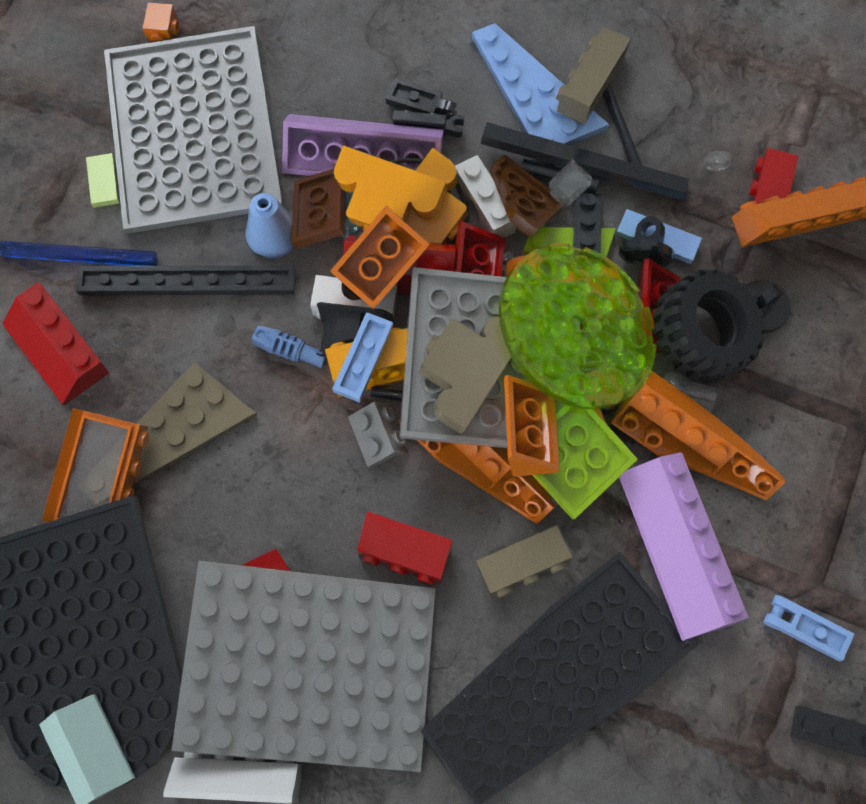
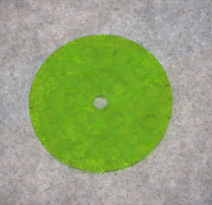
M565 243L550 244L545 248L535 249L521 259L505 279L499 299L501 332L506 347L518 368L533 385L549 397L568 406L581 409L611 407L629 398L641 388L650 375L655 360L656 344H653L652 330L655 329L649 307H644L637 294L640 290L617 264L592 249L586 247L578 249L570 247V244ZM575 319L582 323L584 331H576Z

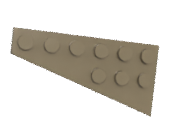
M194 362L136 423L148 427L149 442L147 447L142 449L140 457L142 467L139 476L135 477L133 485L145 478L149 479L157 474L156 472L169 464L173 465L208 445L211 440L221 434L229 433L235 429V426L247 419L249 421L257 416L256 412ZM127 434L77 485L99 506L109 502Z

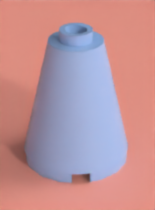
M261 193L256 195L251 200L245 233L247 244L255 254L265 256L267 259L281 258L293 250L291 243L292 216L271 194Z

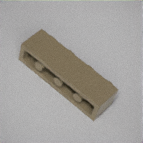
M605 27L601 29L598 36L593 35L587 48L588 52H582L577 63L578 68H572L567 78L568 84L566 86L562 85L556 96V100L559 101L557 112L585 124L624 60L631 39Z

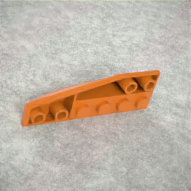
M650 369L634 384L611 420V424L656 455L662 457L682 452L689 469L764 500H768L786 482V479L733 430L695 400Z
M417 440L440 463L536 524L556 506L547 491L533 475L513 477L508 461L507 448Z

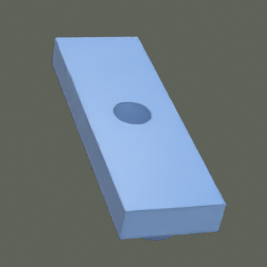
M626 209L616 235L624 239H634L638 223L646 216ZM663 223L665 227L663 243L674 250L673 258L691 264L702 238ZM656 226L648 227L645 236L652 235L655 232Z

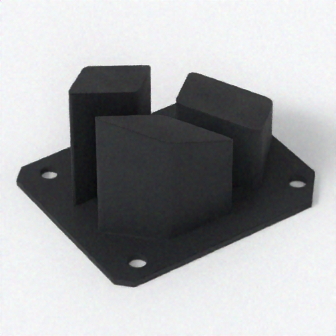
M325 302L317 303L321 321L324 323L320 348L321 356H326L325 349L330 348L335 343L353 342L366 312L393 322V328H395L393 314L384 309Z

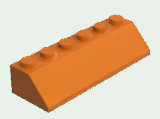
M866 176L852 181L851 184H846L845 181L830 186L828 189H824V186H819L805 194H802V191H796L782 199L779 196H774L760 204H757L756 201H751L741 205V210L732 216L741 246L746 247L866 219Z

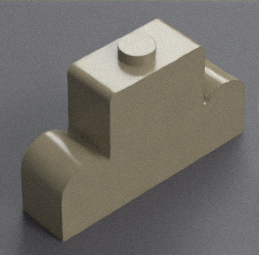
M493 317L485 323L480 335L455 319L450 320L440 337L434 334L425 348L429 354L423 361L419 373L444 389L433 406L436 418L462 434L527 332L503 317Z

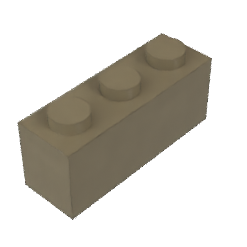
M556 525L477 560L476 563L490 596L497 595L498 598H503L515 592L513 587L524 583L525 586H530L542 580L540 575L551 571L552 575L566 570L568 568L567 563L571 562L572 556Z

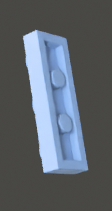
M366 312L332 388L334 393L360 403L392 331L393 322Z

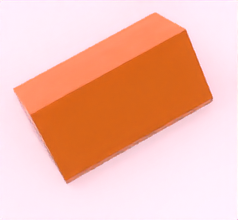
M506 375L504 377L507 450L513 477L559 472L554 390Z

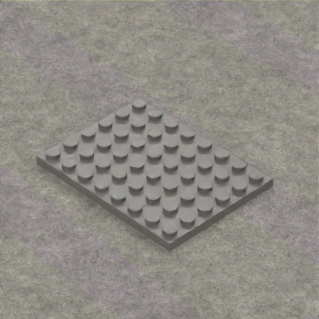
M255 26L104 50L122 223L126 234L249 214L251 200L261 193L271 194L283 206Z
M198 561L171 751L421 772L424 739L421 729L425 726L435 588Z

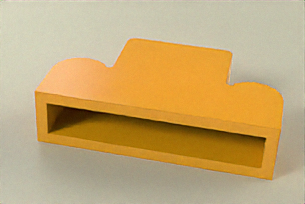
M344 145L334 168V176L340 187L346 192H354L346 215L352 224L363 227V231L386 205L405 222L411 209H414L418 217L431 219L440 211L448 190L446 181Z
M434 148L430 150L415 170L446 181L447 191L452 190L458 182L455 165ZM446 192L440 211L435 217L422 219L416 215L414 209H411L406 223L428 242L447 244L449 240L454 241L457 238L458 223L466 219L468 210L464 203Z

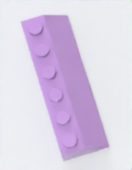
M289 114L283 121L282 173L312 176L334 169L343 145L389 162L402 157L424 159L432 148L442 154L444 129ZM400 163V164H397V165H400V166H403V167H406V168H409V169H412V170L415 171L420 164H419V163Z
M682 452L658 457L626 470L619 479L681 640L684 641L729 627L748 619L749 617Z

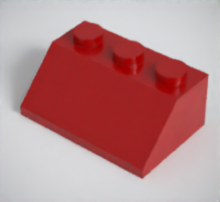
M367 511L357 552L362 557L361 561L366 564L378 567L379 563L390 566L389 571L395 574L406 576V573L418 576L417 580L419 582L433 586L434 582L439 584L442 582L452 552L453 540Z

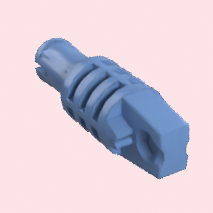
M257 326L253 333L252 344L271 354L284 357V359H290L292 362H299L301 360L323 369L324 363L327 361V356H321L322 352L319 349L306 345L304 339L263 326Z

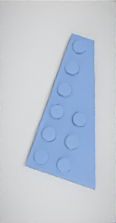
M494 23L472 32L474 43L524 133L573 145L608 130L609 124L595 111H592L585 124L558 113L559 101L556 100V96L560 87L564 84L497 24Z

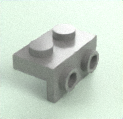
M372 402L348 417L367 467L374 468L395 455L404 456L408 453L405 446L406 439L399 438L400 431L395 421L396 414L387 403Z

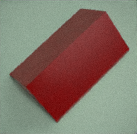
M459 222L454 272L502 277L505 238L466 222Z
M649 258L644 259L638 274L634 350L664 353L662 349H658L656 344L658 338L653 333V325L656 324V321H653V313L657 309L656 303L659 297L664 294L665 290L679 282L680 277Z

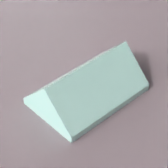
M92 694L53 712L39 724L76 804H90L135 778L96 694Z

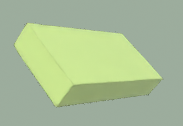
M113 154L86 157L90 199L93 208L120 204Z

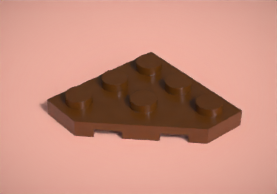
M503 155L495 161L489 170L510 222L516 225L521 233L531 238L566 205L564 200L507 155Z

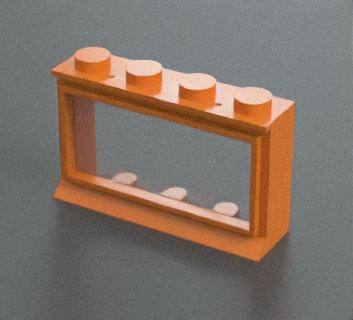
M72 408L41 521H54L133 496L134 489H132L134 479L139 476L142 467V461H140L142 449H145L149 442L148 427Z

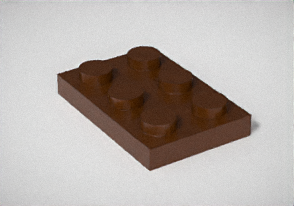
M334 169L294 181L291 243L296 249L345 235L346 191L338 184L334 176Z

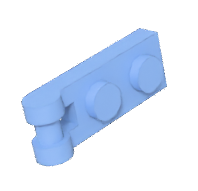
M775 595L771 603L773 605L770 614H766L763 621L765 625L779 630L839 662L844 660L854 633L782 596ZM784 612L792 614L789 622L781 619Z

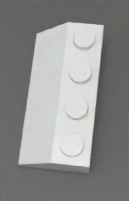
M184 752V758L174 757L163 797L299 803L302 764H294V761L276 760V763L263 762L264 759L245 757V761H235L233 756L215 755L214 759H202V753Z

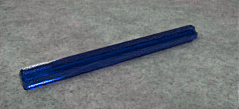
M0 241V255L3 257L129 266H157L158 255L155 251Z

